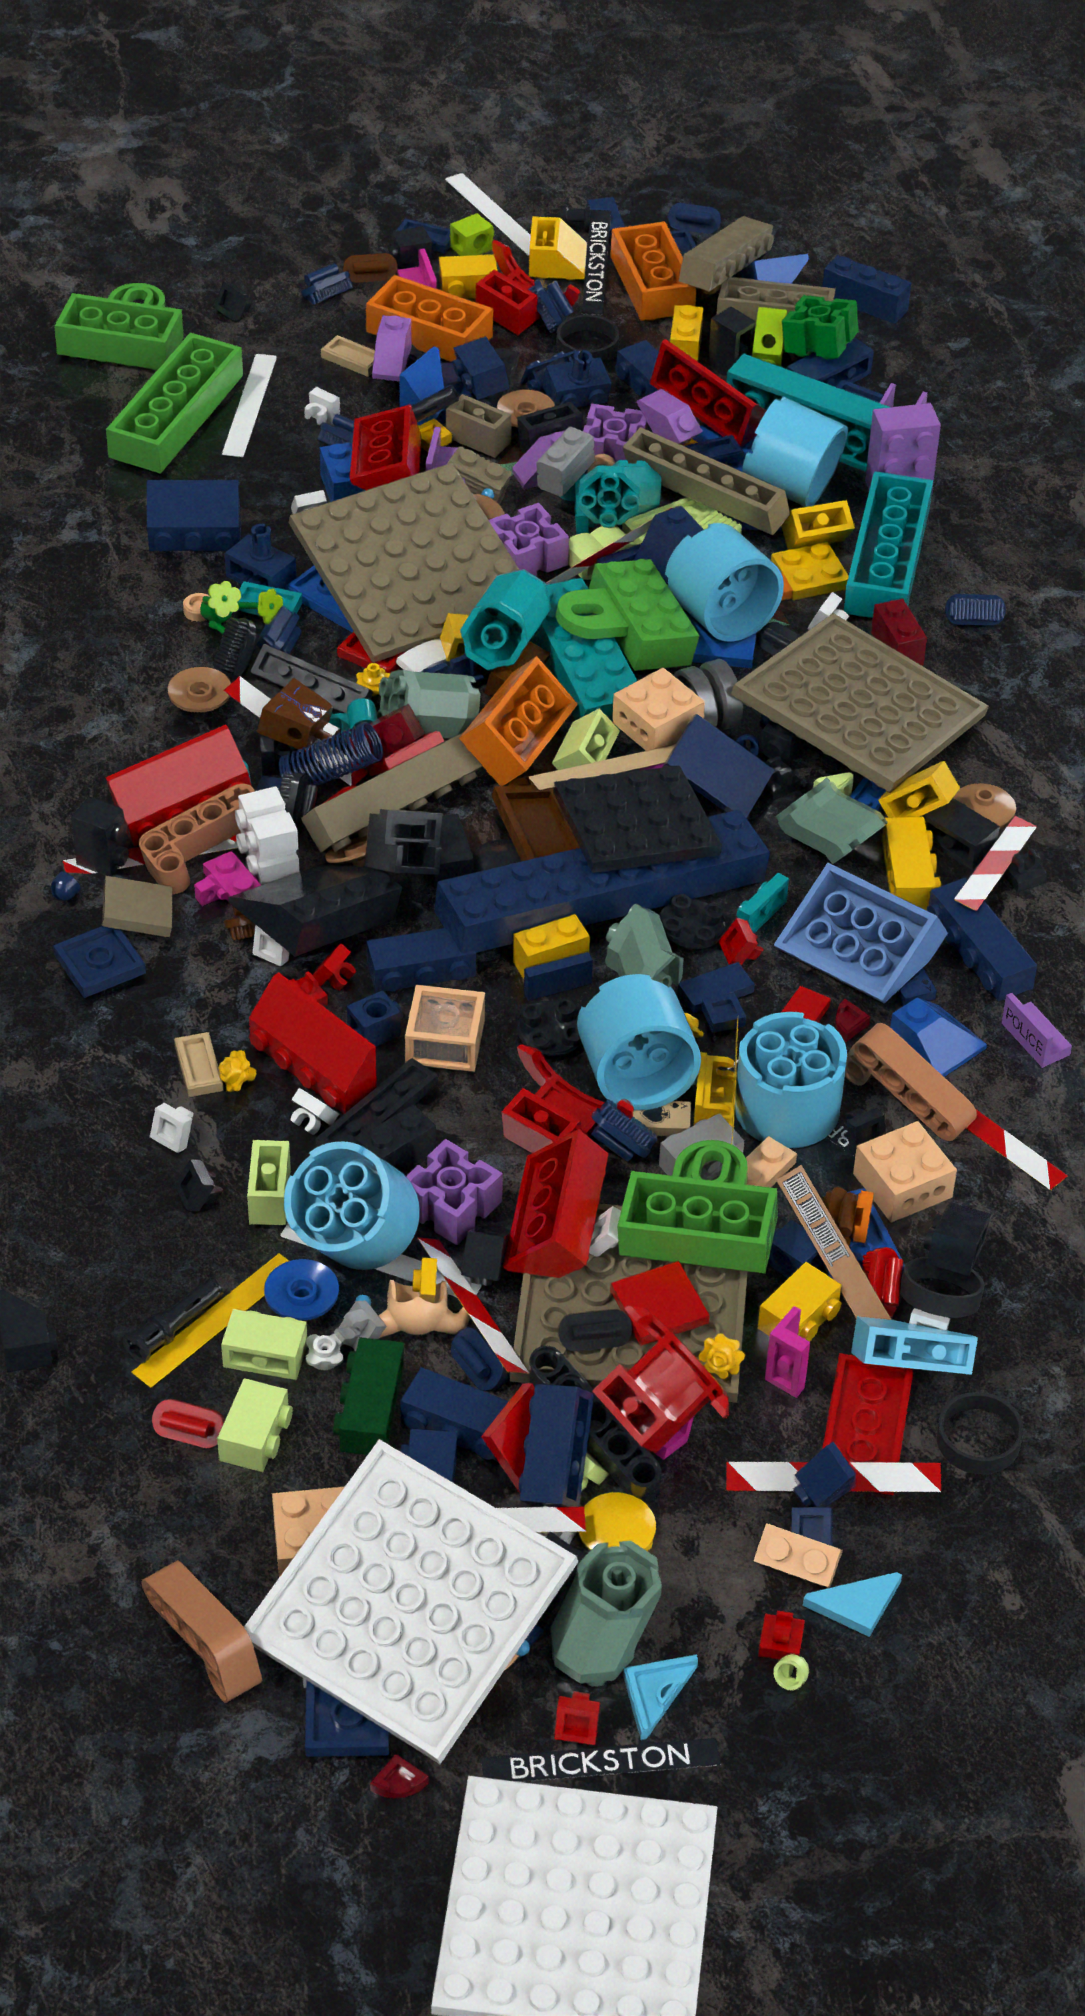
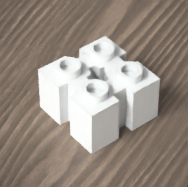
M277 786L239 795V810H235V819L241 833L236 835V840L240 853H246L247 866L251 874L256 875L259 883L264 885L299 873V858L296 854L298 849V830L290 813H287L285 810V803Z

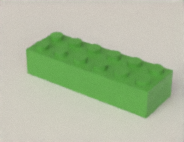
M189 333L107 427L109 458L162 473L242 378V348Z

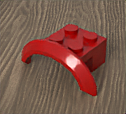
M493 240L492 251L503 274L494 269L476 283L475 302L493 308V320L519 335L541 317L537 311L538 295L528 290V288L534 285V280L518 266L510 247L497 240ZM569 285L566 292H563L571 306L577 302L580 290L573 285Z
M519 1045L517 1047L518 1054L524 1067L541 1088L535 1094L522 1088L502 1110L504 1137L531 1153L578 1129L590 1138L593 1130L598 1126L591 1115L597 1108H601L605 1102L584 1094L566 1082L551 1068L538 1049ZM621 1099L616 1103L618 1110H621L629 1119L633 1117L634 1108L629 1100Z
M626 1306L624 1308L626 1312L655 1337L658 1342L631 1369L619 1364L592 1392L640 1446L657 1453L709 1400H711L710 1404L723 1418H727L729 1416L728 1395L697 1357L646 1308Z

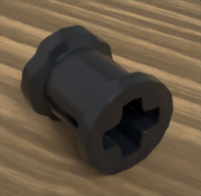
M563 205L562 220L569 227L584 228L585 231H589L590 206L585 208H568L567 205Z

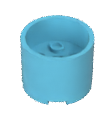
M782 396L781 401L774 400L762 417L755 431L757 436L751 448L753 453L748 452L746 454L742 472L785 490L787 499L804 507H810L818 501L835 472L845 447L848 428L842 423Z
M724 523L708 524L707 529L697 533L692 538L687 535L671 554L665 571V575L668 577V586L680 606L712 636L727 642L745 639L763 628L778 609L784 591V580L780 569L735 528Z
M643 974L621 976L599 987L600 992L590 1000L586 1007H581L578 1015L577 1029L602 1094L606 1099H610L614 1103H618L621 1099H627L632 1103L634 1110L655 1109L679 1098L691 1087L697 1078L701 1066V1054L674 990L671 986L667 987L658 981L652 980L650 975Z
M800 1012L774 1013L753 1023V1028L740 1041L734 1108L740 1125L748 1134L761 1142L770 1136L787 1148H800L823 1140L834 1130L840 1116L847 1061L846 1045L839 1032L830 1024L824 1026L818 1022L805 1019L804 1013Z
M331 1142L310 1151V1156L301 1163L293 1176H289L285 1187L284 1211L291 1229L308 1246L336 1262L353 1269H375L392 1262L400 1256L411 1243L419 1222V1201L409 1179L398 1169L368 1149L355 1143Z

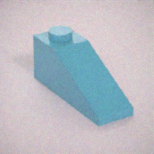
M857 1316L851 1353L864 1364L972 1375L978 1338L973 1335L895 1320Z

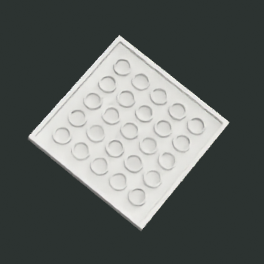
M379 1439L244 1628L252 1641L253 1647L441 1764L577 1565L578 1559L576 1555Z
M468 1776L431 2014L442 2016H695L717 1806Z

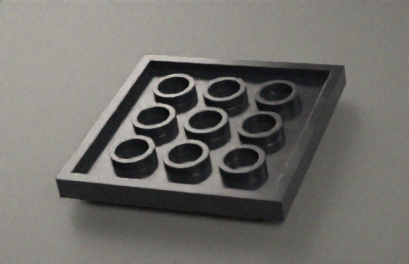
M680 765L633 770L617 774H602L600 776L579 779L571 778L554 782L553 793L592 873L721 855L722 844Z

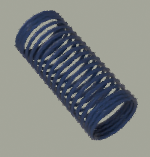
M363 722L360 725L353 726L352 729L348 728L347 731L281 756L279 770L281 777H284V774H292L290 763L295 774L297 772L305 773L306 771L310 778V785L318 787L380 762L383 758V748L376 730L369 723ZM363 729H364V731L367 733V735H368V737H369V739H370V741H371L372 748H373V754L371 753V749H370L368 740H367V738H366V736H365V734H364V732H363ZM349 737H350L351 740L353 741V744H354V747H355V749H356V751H357L358 757L356 756V754H355V752H354V749H353V747H352V745H351V742H350ZM344 739H345L346 742L348 743V746H349V749H350V751H351V753H352L353 759L351 758V756H350V754H349V751H348V749H347V747H346V745H345ZM339 741L341 742V744H342V746H343V749H344V751H345V754L347 755L348 762H347L346 758L344 757V753H343V751H342V749H341V747H340ZM334 743L336 744V746H337V748H338V751H339V753H340V756H341V758H342V760H343V764H342V762H341L340 759H339V755H338V753H337V751H336V749H335ZM329 745L331 746V748H332V750H333L334 756H335V758H336V760H337V762H338V766H337V764H336L335 761H334V757H333V755H332V753H331V751H330ZM324 747H325V749L327 750V753H328V755H329V758H330V760H331V762H332V764H333V768L331 767V765H330V763H329V759H328V757H327V755H326V753H325ZM319 749H320V751L322 752V755H323V757H324V760H325V762H326V764H327V766H328V770L326 769V767H325V765H324V761H323V759H322V757H321V755H320ZM314 751H315V753L317 754V757H318V760H319V762H320V765H321L322 768H323V772L321 771V769H320V767H319V763H318V761H317V759H316V757H315V755H314ZM309 753H310V755L312 756V759H313V762H314V764H315V767H316L317 770H318V774L316 773V771H315V769H314V765H313V763H312V761H311V759H310V757H309ZM304 755H305V757L307 758V762H308V764H309V766H310V769H311L312 772H313V776L311 775V773H310V771H309V767H308V765H307V763H306V761H305V759H304ZM299 757H300V759L302 760V764H303L304 768L302 767V765H301V763H300V761H299Z

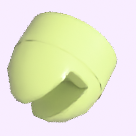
M794 1654L784 1656L774 1667L776 1682L787 1690L800 1688L807 1680L809 1674L808 1663L803 1657ZM794 1666L797 1668L796 1678L790 1677Z

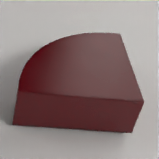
M844 999L837 1009L835 1027L843 1040L847 1042L870 1025L871 1017L850 1001Z
M395 1754L372 1780L370 1791L387 1798L408 1797L424 1789L429 1784V1776Z

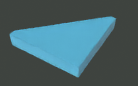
M896 1572L807 1593L804 1597L803 1606L870 1637L900 1585L902 1574Z
M697 1655L623 1669L624 1681L641 1740L648 1738L696 1670L698 1664Z

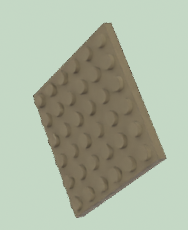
M453 463L292 514L289 518L290 526L372 663L406 652L430 640L440 638L448 613L470 615L497 575L519 570Z
M834 613L735 683L731 692L732 696L741 700L746 706L754 708L767 716L772 722L780 724L793 732L798 738L806 740L819 748L824 754L832 756L848 766L850 770L858 772L874 782L878 787L892 792L905 779L913 775L986 715L989 707Z
M599 1204L596 1218L612 1206L620 1211L622 1206ZM619 1245L614 1248H609L598 1257L589 1253L586 1266L561 1278L523 1273L513 1350L529 1372V1358L536 1348L541 1346L555 1347L589 1385L595 1389L619 1364L631 1369L658 1341L640 1346L632 1331L628 1342L620 1347L570 1351L561 1344L558 1337V1326L561 1319L571 1313L609 1309L620 1310L610 1291L611 1282L673 1262L619 1255ZM680 1263L708 1311L710 1320L709 1324L676 1334L675 1336L698 1360L700 1352L704 1350L705 1339L710 1337L715 1340L716 1335L719 1333L724 1334L728 1339L738 1340L740 1343L738 1350L741 1351L748 1271ZM544 1366L538 1370L543 1373H550L555 1369ZM740 1371L736 1375L729 1373L725 1379H721L715 1373H711L727 1393L729 1402L737 1403ZM510 1372L511 1382L530 1383L529 1374Z

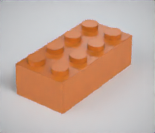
M665 222L612 229L611 259L641 321L674 316L675 305H692L695 307L696 287L678 281L683 257Z
M394 275L366 303V332L377 335L383 315L411 318V344L425 353L435 346L439 348L440 358L451 362L456 359L454 347L485 336L488 341L493 337V308Z
M536 656L510 674L459 739L487 770L489 775L500 786H504L528 770L578 703Z

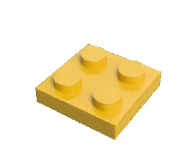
M828 542L772 553L771 561L783 572L793 589V601L846 590L848 574Z

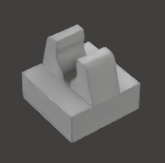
M355 1301L350 1311L345 1314L339 1328L334 1331V1334L342 1344L351 1346L356 1351L359 1337L379 1339L386 1325L367 1301Z

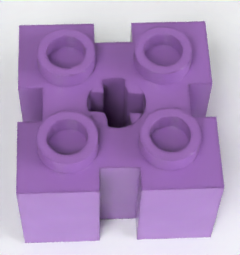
M591 404L587 416V425L584 426L583 431L594 437V455L607 454L615 462H618L619 460H626L622 447L640 427L648 430V423L641 410L626 408L625 413L615 412L612 406Z
M540 503L519 509L517 516L510 517L508 514H504L489 520L519 570L525 569L536 576L537 570L550 572L568 565L569 536L557 523L551 525V516Z
M447 1139L427 1156L426 1169L417 1165L406 1176L412 1183L418 1197L420 1209L419 1222L424 1224L426 1221H433L434 1232L455 1245H458L467 1236V1232L475 1227V1217L480 1216L485 1219L502 1202L503 1173L482 1160L477 1161L475 1164L468 1161V1152Z

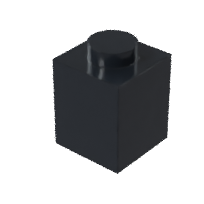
M423 226L392 232V243L388 245L389 254L395 258L400 269L419 267V249H425L430 264H432V240Z

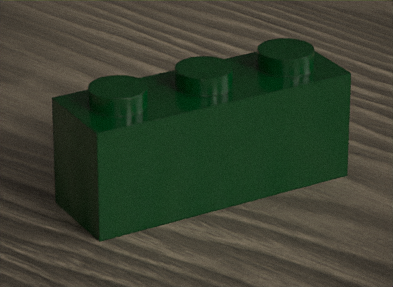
M359 1337L356 1352H349L347 1374H351L350 1381L342 1383L340 1404L344 1405L343 1413L336 1412L333 1435L339 1436L340 1452L368 1455L379 1439L386 1444L389 1443L404 1370V1342Z

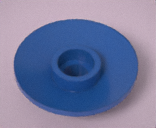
M297 1259L279 1265L269 1274L265 1282L264 1294L267 1304L276 1314L282 1317H292L300 1321L311 1320L324 1315L334 1306L339 1295V1283L334 1272L326 1265L314 1260Z

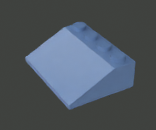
M827 863L774 943V947L885 1003L932 959L948 932L938 916Z

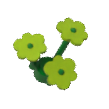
M223 581L220 585L212 584L209 587V596H203L200 612L202 617L209 621L211 629H216L223 634L225 627L221 623L228 620L232 612H236L238 609H258L259 616H263L264 623L269 625L283 606V599L280 595L276 594L275 589H268L267 592L259 594V602H238L241 598L240 590L236 587H231L230 582Z

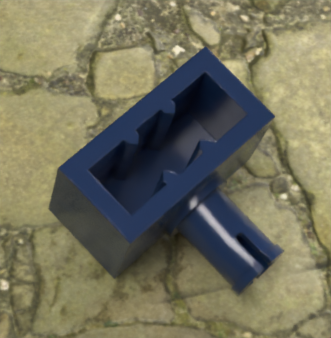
M578 350L574 354L573 362L546 366L543 388L546 395L553 400L555 406L570 401L576 408L591 404L608 403L611 381L601 357L593 358L589 351L582 350L581 358L579 359L580 351Z
M256 524L251 528L252 536L248 534L225 552L226 577L240 584L245 581L286 590V585L297 578L296 558L271 546V528L269 526L266 527V524Z

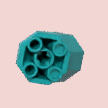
M619 460L613 466L598 465L580 479L579 509L595 524H601L606 528L621 525L629 518L654 510L660 505L661 475L646 461H637V464L628 463V460Z
M525 569L497 575L460 629L465 644L466 657L487 670L515 664L551 610L546 583Z

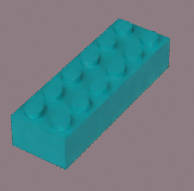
M743 354L727 371L726 382L766 411L775 399L781 401L783 396L846 425L848 434L839 462L866 472L873 409L890 408L889 406Z
M874 471L846 585L844 611L847 614L873 618L874 604L904 599L908 606L930 509L933 480Z
M583 578L546 585L550 597L551 610L535 633L537 645L551 653L546 664L550 672L578 703L572 711L575 721L600 708L613 722V694L637 682V679L614 637L602 639L578 637L563 629L557 622L555 614L560 597L570 591L588 589ZM584 613V614H576V615H579V616H589V615H596V614H593V613Z

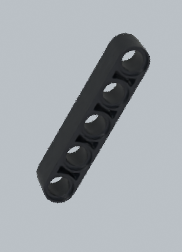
M541 1346L531 1353L529 1358L530 1383L534 1387L535 1384L572 1386L593 1393L594 1389L555 1347ZM549 1366L555 1370L550 1373H543L538 1369ZM594 1394L591 1421L597 1420L603 1423V1425L589 1428L587 1450L626 1494L633 1495L644 1503L655 1500L661 1489L662 1472L659 1462L646 1448L640 1446ZM614 1448H623L628 1452L624 1455H615L610 1451ZM645 1475L649 1476L652 1481L640 1483L635 1478Z

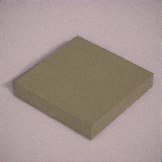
M106 876L103 887L102 926L170 937L172 929V887Z

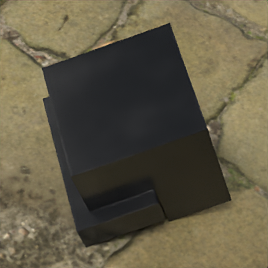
M380 809V814L370 813L365 867L394 873L439 875L442 848H439L442 813Z

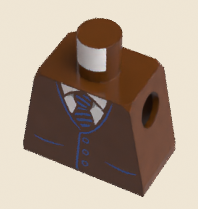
M293 678L262 708L257 732L294 748L302 749L312 745L317 739L322 741L341 733V729L329 723L333 709L331 703Z

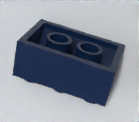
M147 480L149 551H228L241 540L239 480Z

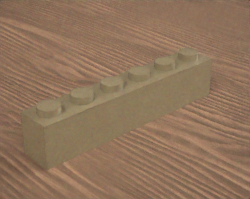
M742 216L684 254L678 281L711 291L754 260L760 258L767 251H770L774 241V235H771L773 225Z
M640 427L622 447L628 463L637 464V461H646L661 475V486L766 533L774 535L790 515L785 490Z
M463 733L313 808L301 819L320 853L331 847L334 852L339 851L351 844L350 837L356 834L359 835L360 839L367 836L370 813L380 814V809L404 810L409 808L410 811H415L428 803L427 797L434 794L436 799L441 798L453 790L451 785L459 782L461 786H464L478 777L476 771L483 766L459 739Z

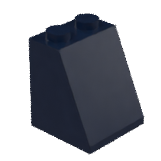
M682 506L658 513L654 516L634 561L651 559L668 585V577L665 575V571L671 554L687 535L692 538L704 529Z

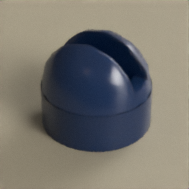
M744 734L735 741L746 749V739L750 740L751 753L755 756L758 755L760 743L755 736Z
M63 871L51 883V893L58 900L68 901L81 890L77 880Z

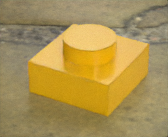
M435 418L419 425L421 447L427 453L429 452L435 427H441V446L452 443V433Z
M422 1258L421 1270H413L412 1292H419L420 1298L434 1303L437 1258Z

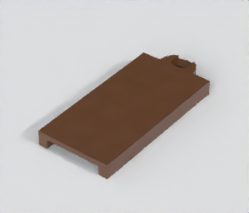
M528 776L527 779L515 778L508 783V786H494L492 799L521 861L580 848L553 793L554 787L539 790Z

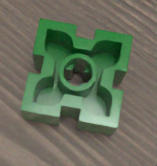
M803 295L795 304V311H790L782 320L784 352L794 353L797 356H808L812 352H816V356H821L824 359L839 358L846 349V344L851 342L859 332L857 301L835 298L832 302L825 301L824 297Z

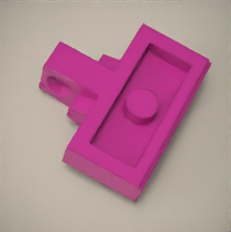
M230 851L203 863V872L207 877L194 884L195 898L201 906L218 899L229 901L230 896L261 886V884L238 857Z

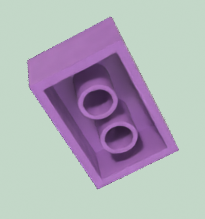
M931 403L873 409L865 478L869 490L874 471L934 481L941 424Z

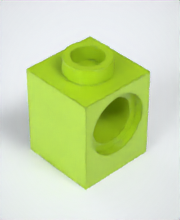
M478 213L450 224V247L460 256L481 255L492 250L493 226Z

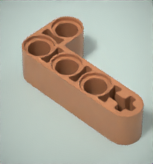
M248 784L234 785L141 836L139 846L146 868L159 885L172 887V894L181 893L188 888L190 877L185 862L241 832L235 819V810H239L238 796L255 792L253 787Z
M877 1023L847 1053L845 1077L855 1085H863L874 1076L941 1139L946 1141L954 1140L976 1119L977 1112L974 1105L888 1025Z
M175 1561L142 1579L143 1590L154 1609L204 1660L210 1682L223 1702H229L262 1682L254 1647L243 1625L180 1561Z

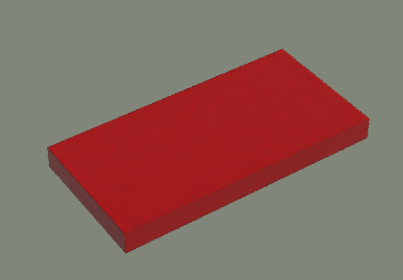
M839 1353L823 1449L831 1442H834L847 1462L899 1463L914 1369L864 1364L854 1355ZM876 1492L894 1496V1492Z

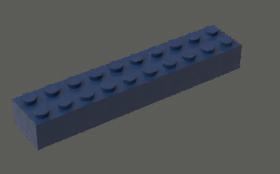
M739 809L708 817L722 844L721 855L592 873L581 849L576 848L438 881L434 912L444 928H447L462 954L475 950L477 953L513 944L514 933L576 914L582 925L586 926L626 916L634 904L654 909L670 904L672 898L678 894H684L694 899L763 882L765 880L770 851Z

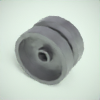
M719 658L705 662L700 666V669L691 666L675 672L674 677L705 701L704 719L721 731L741 724L743 702L731 695L737 679L726 661Z

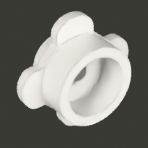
M316 1334L308 1336L306 1339V1346L309 1347V1354L306 1355L307 1364L319 1370H329L340 1365L343 1362V1354L340 1353V1347L343 1345L335 1334L330 1336H318Z

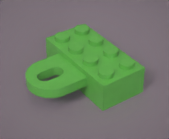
M131 283L120 286L113 290L108 298L72 293L55 324L57 354L72 358L79 357L99 362H112L126 366L158 370L184 338L182 310L165 307L163 292L157 287L145 283ZM137 299L145 300L143 304L133 302Z
M651 559L595 564L589 589L570 591L562 595L558 601L555 614L559 625L578 637L587 639L614 637L635 671L689 666L692 664L699 639V634ZM593 613L596 615L579 616L576 614Z
M704 1140L693 1143L678 1155L672 1176L631 1171L617 1225L619 1255L766 1273L778 1218L777 1188L747 1185V1160L744 1154L734 1145L719 1140ZM714 1160L723 1164L721 1174L717 1179L704 1180L700 1177L702 1167L706 1162Z

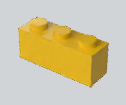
M924 817L885 818L888 823L883 827L882 846L890 893L927 911L931 890L941 887L940 878L934 877L937 867L936 854H930L933 842L932 831L926 830Z

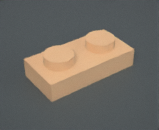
M768 1136L746 1157L748 1165L747 1185L771 1188L777 1182L776 1179L783 1176L796 1163L797 1153Z
M766 1523L754 1561L830 1588L843 1550Z

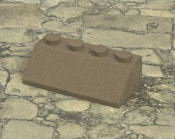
M730 277L722 282L718 297L717 314L731 306L757 321L758 307L787 310L788 314L790 311H795V304L803 295L824 297L825 301L833 302L835 288Z

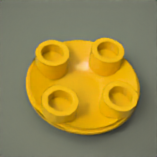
M620 1492L605 1493L591 1499L584 1506L586 1532H579V1536L590 1550L599 1543H608V1547L619 1546L621 1541H632L646 1551L651 1549L656 1532V1520L648 1505L639 1498Z

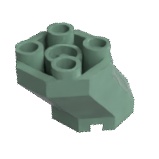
M407 670L392 671L389 678L383 677L379 684L381 703L377 717L380 718L410 704L424 731L423 734L440 731L443 739L449 740L463 733L477 717L481 694L478 688L472 687L471 683H476L475 678L472 676Z
M828 778L824 779L775 816L779 821L778 825L785 834L824 853L832 865L888 823L879 811L843 794Z
M634 904L620 923H614L607 933L606 940L610 943L607 947L605 964L607 967L618 972L619 977L633 974L650 975L652 980L658 981L667 987H670L672 983L678 986L682 979L684 958L672 952L659 914Z
M621 1541L619 1546L608 1547V1543L596 1544L577 1564V1574L551 1626L550 1638L555 1667L577 1682L587 1683L593 1687L602 1686L606 1681L615 1680L623 1669L634 1659V1650L661 1597L662 1586L658 1575L657 1557L632 1541Z

